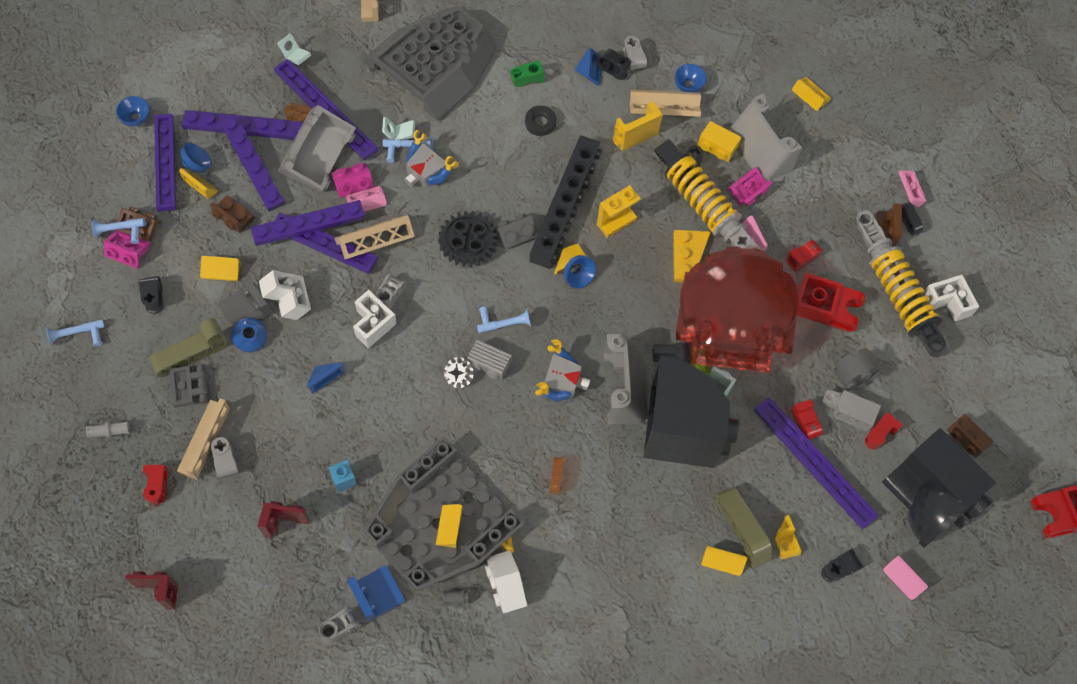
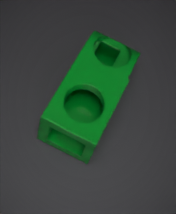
M540 60L517 66L510 71L513 84L516 87H522L537 81L538 84L545 83L544 71Z

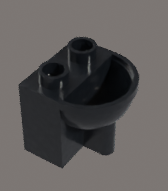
M941 428L915 449L902 464L882 481L907 507L911 530L923 548L952 523L959 529H962L973 518L975 519L993 502L985 493L996 483Z

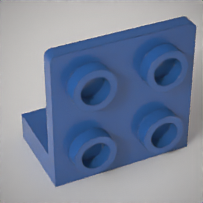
M386 565L359 580H356L355 577L347 580L368 622L405 602Z

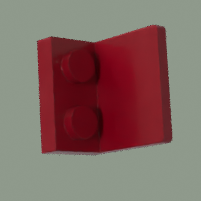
M271 501V503L264 502L258 528L264 537L273 538V534L277 533L279 528V521L277 519L308 525L310 519L301 506L291 505V507H287L277 501Z
M134 571L133 574H126L125 579L136 588H155L154 598L167 610H175L179 585L167 573L154 572V575H146L145 572Z

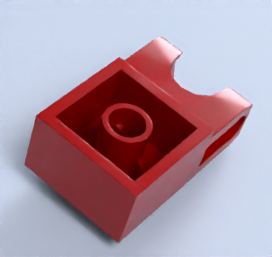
M805 273L800 283L792 314L844 331L854 332L858 329L859 320L856 316L850 314L846 307H861L866 297L860 291L842 286V283Z
M1077 485L1035 496L1030 501L1033 510H1045L1053 517L1054 522L1048 524L1042 530L1046 539L1077 533Z

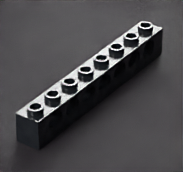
M580 135L531 249L529 262L548 269L551 268L552 263L556 264L559 256L557 251L563 247L565 232L569 233L572 223L570 220L575 218L577 214V203L582 202L584 196L582 191L584 188L587 189L589 185V174L594 173L596 167L594 162L596 159L599 160L601 156L600 141Z

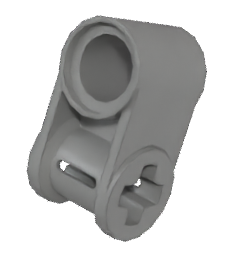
M628 36L624 41L625 47L623 48L624 57L629 58L631 61V66L628 70L632 71L647 67V59L639 39L635 36Z
M389 273L376 291V297L391 309L399 296L404 292L407 282L405 280L401 281Z
M223 437L214 439L211 443V450L218 478L239 473L237 462L228 440Z
M347 607L324 621L319 626V635L323 642L332 644L360 628L361 623L356 621L352 614V608ZM327 628L335 630L334 634L330 637L323 635Z

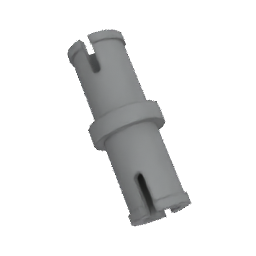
M128 421L120 423L105 422L102 425L86 426L87 438L102 436L110 438L112 435L130 433Z

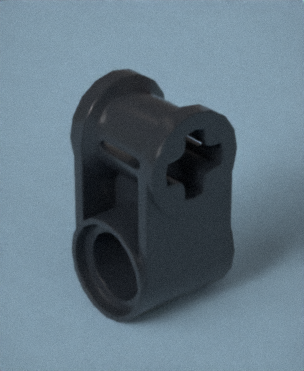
M608 49L596 60L597 66L601 70L609 73L616 79L624 80L627 78V70L631 66L629 58L622 56L613 49Z
M154 276L139 279L142 304L145 305L149 313H159L163 309V288L160 277Z
M850 549L822 568L821 575L825 581L833 583L857 572L864 566L854 550Z

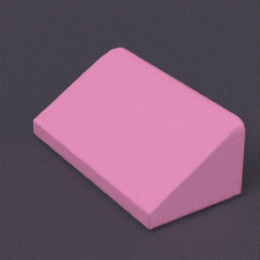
M899 171L910 202L914 206L920 207L926 202L915 172Z
M381 186L346 195L348 203L360 200L363 212L387 205Z
M751 215L742 224L747 227V234L765 253L768 245L754 217Z
M900 556L894 558L883 568L888 577L910 600L915 599L928 588V585Z

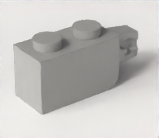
M827 390L822 400L823 403L834 409L833 415L836 419L866 432H869L873 427L881 407L871 399H864L855 392L846 390L842 393Z

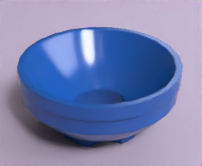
M684 64L676 70L675 84L683 92H698L704 87L706 73L698 65ZM691 81L694 85L687 87L684 82Z
M130 96L119 102L116 108V115L124 125L138 126L149 118L150 107L142 97ZM135 113L141 114V116H140L139 119H137V120H132V119H131V116H132L133 114H135Z
M185 143L181 148L182 164L192 172H205L212 166L211 158L198 145Z
M585 255L573 257L565 266V281L576 289L587 286L595 276V262ZM579 264L578 270L571 272L572 266Z
M248 317L239 320L233 326L231 337L234 345L239 350L250 353L264 346L267 340V331L261 321ZM252 328L255 331V335L252 338H245L243 336L244 329Z

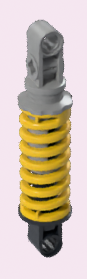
M667 139L654 149L658 158L668 167L664 173L666 179L672 181L674 187L678 188L679 193L684 195V199L690 202V206L696 209V213L699 216H702V221L708 224V228L712 231L714 237L722 236L726 244L731 243L750 269L755 268L767 259L764 251L747 234V227L740 222L742 214L736 209H732L731 202L725 203V195L719 196L720 189L714 188L715 183L708 181L709 176L702 174L703 169L701 167H696L697 162L691 153L681 155L670 139Z
M863 210L859 212L856 218L857 228L868 247V255L872 257L869 266L876 271V276L881 279L880 283L885 287L886 294L890 296L891 303L895 304V310L900 313V319L905 321L904 326L908 331L909 337L919 336L930 356L935 358L941 357L945 352L946 341L937 326L943 319L938 313H934V306L932 304L925 305L929 301V297L921 296L924 293L922 287L916 288L919 285V280L911 279L915 275L914 271H906L910 264L908 262L902 263L905 259L902 248L899 246L893 247L891 239L885 237L882 228L878 225L870 211ZM863 219H867L870 222L867 224H863L860 221ZM937 343L940 344L942 348L940 350H934L931 347V345Z

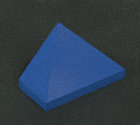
M589 48L575 68V71L598 86L601 82V69L597 66L596 60L600 54Z
M338 362L315 366L307 384L312 394L343 374L342 364Z

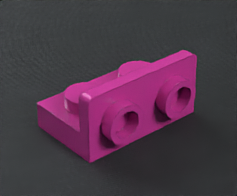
M116 230L104 241V255L131 267L138 268L140 266V257L150 249V242L139 239L138 244H133L130 242L131 235Z

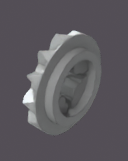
M456 357L450 359L445 364L446 367L443 373L445 374V381L450 386L463 388L471 382L473 367L467 359ZM457 367L459 371L465 372V374L459 375L458 378L456 374L452 373L457 370Z

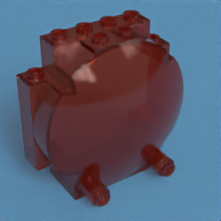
M733 246L726 247V250L707 254L705 262L697 263L689 272H685L680 292L676 341L692 342L693 364L770 373L772 352L792 354L800 284H795L791 274L783 271V262H779L765 254L764 250Z

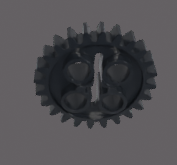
M465 211L464 215L461 216L457 212L456 218L451 215V221L445 220L446 226L441 225L438 239L440 251H443L444 257L449 256V262L455 259V265L462 262V266L465 267L466 263H469L471 268L475 262L480 266V260L486 263V256L492 258V252H496L495 246H498L497 228L493 227V221L488 222L487 216L482 219L481 213L475 216L474 211L471 212V215H468L467 211ZM472 225L471 237L469 238L468 252L465 253L466 241L468 239V229L469 226ZM473 247H479L480 249L474 250V249H472V248H473Z

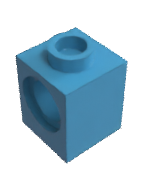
M348 460L328 467L338 492L357 485Z

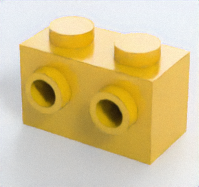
M710 121L700 135L698 146L704 151L716 155L719 159L729 162L739 147L741 137Z

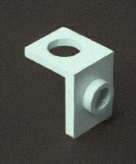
M288 34L277 43L284 57L294 64L299 65L311 56L310 52L299 48L292 34ZM287 41H291L292 48L286 51L284 45Z
M383 117L382 132L389 139H409L413 137L415 132V121L412 120L395 125L387 117ZM387 124L391 128V133H389L387 129Z
M713 366L709 374L710 377L727 387L724 392L727 396L734 386L736 379L731 377L727 371L720 370L716 366Z

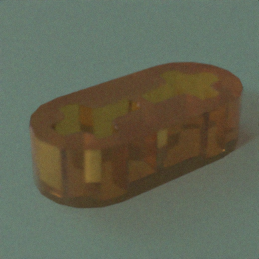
M290 103L286 105L284 112L289 121L304 122L312 108Z
M554 457L549 494L559 495L564 458Z

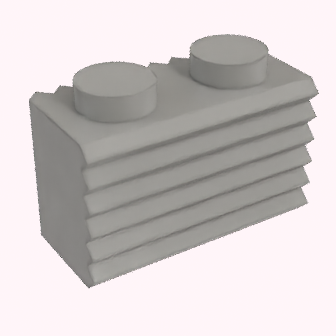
M477 339L467 360L471 363L474 371L479 372L481 370L492 379L499 378L502 380L512 361V354Z

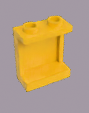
M654 101L647 104L645 116L633 122L624 124L621 118L616 119L613 141L622 151L659 135L663 114Z
M630 185L602 201L599 205L597 226L607 238L637 221V216L631 210V206L640 201V196Z

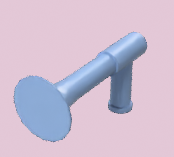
M431 134L428 139L420 144L424 143L433 151V135ZM383 139V147H388L386 161L393 163L395 148L411 147L415 140Z
M145 218L108 224L99 223L97 219H94L92 221V232L96 238H100L101 234L105 231L132 228L130 242L138 244L139 227H144L147 223Z
M481 307L479 309L483 324L477 325L479 333L521 323L531 327L527 308L520 316L492 322L489 321L488 308Z
M103 319L59 330H53L46 326L51 346L60 337L91 331L93 346L102 345L99 329L105 328Z

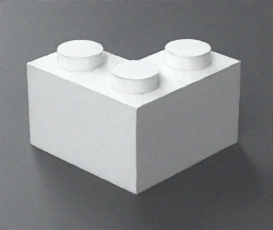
M272 270L259 281L262 297L278 301L282 318L298 320L311 310L303 276Z
M963 275L930 284L922 294V296L929 297V301L926 304H932L934 309L947 306L954 321L971 317L979 308Z
M370 290L355 301L356 310L363 317L353 326L355 336L367 348H370L397 324L395 314Z
M511 551L487 557L488 566H485V571L492 589H496V594H493L496 607L500 606L503 614L526 607L527 602L520 573Z

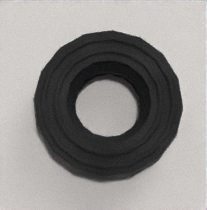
M532 107L525 115V126L533 135H548L556 126V115L549 107ZM537 116H543L547 119V123L539 126L534 123V119Z

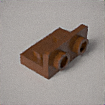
M228 195L217 205L213 202L210 204L211 214L217 220H223L225 225L232 231L235 229L238 233H241L255 219L251 212Z
M894 203L887 212L878 211L877 223L882 228L885 237L891 239L893 246H896L902 237V206L900 203Z
M131 206L129 209L121 208L117 222L145 218L147 224L144 227H139V238L152 241L157 224H162V221L157 219V215L148 212L144 215L140 213V209ZM132 228L117 229L130 235L132 233Z
M963 414L947 429L951 437L961 443L966 452L975 458L994 442L966 414Z

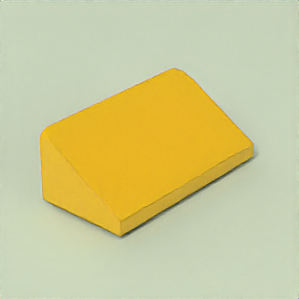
M807 77L799 79L792 88L794 93L816 111L831 100L828 94Z
M184 168L180 169L183 180L205 198L210 200L218 192L214 186L196 172Z
M202 256L200 278L238 281L241 269L240 260L237 258Z
M442 505L436 540L437 546L456 548L463 505Z
M707 546L704 550L701 565L740 576L747 557Z

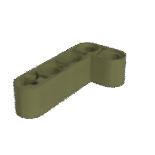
M210 318L200 324L202 332L150 356L149 360L157 377L170 375V369L189 366L225 349L228 343L217 320Z
M731 487L715 494L720 510L744 547V556L747 557L746 562L748 566L753 569L771 561V543L735 487Z

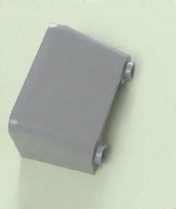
M763 93L752 99L732 124L730 131L741 137L738 150L751 169L757 167L765 181H772L793 171L802 147L792 137L778 138L762 115L769 108V101Z
M315 106L305 118L278 172L318 191L326 190L331 182L329 180V173L344 145L347 142L351 143L356 135L353 132L356 127L321 106Z
M607 334L603 352L604 361L611 362L614 370H624L625 389H618L611 395V408L607 414L608 424L641 423L647 414L642 354L624 336L620 334Z

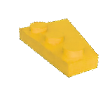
M674 230V282H693L710 235L709 231Z

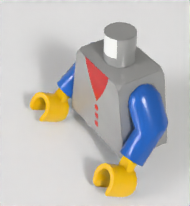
M416 130L413 134L415 141H413L406 160L407 173L409 175L404 181L410 187L417 182L423 187L441 184L449 176L451 169L457 168L459 163L454 161L451 164L454 160L452 156H448L444 161L424 143L421 145L420 143L425 141L427 136L423 133L419 139L420 130Z
M558 339L551 340L555 348L552 345L548 346V351L556 352V354L552 356L545 382L536 384L541 390L535 391V394L537 396L543 394L545 397L558 402L574 397L576 388L588 391L590 379L580 377L582 367L562 347Z

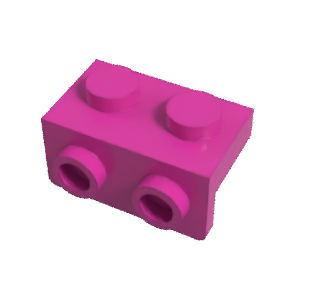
M357 163L353 167L340 168L331 173L340 198L374 187L371 173L366 163Z
M754 167L727 189L739 206L743 204L748 206L756 201L755 197L758 194L762 195L769 190L768 187L772 184V181H765L757 167Z

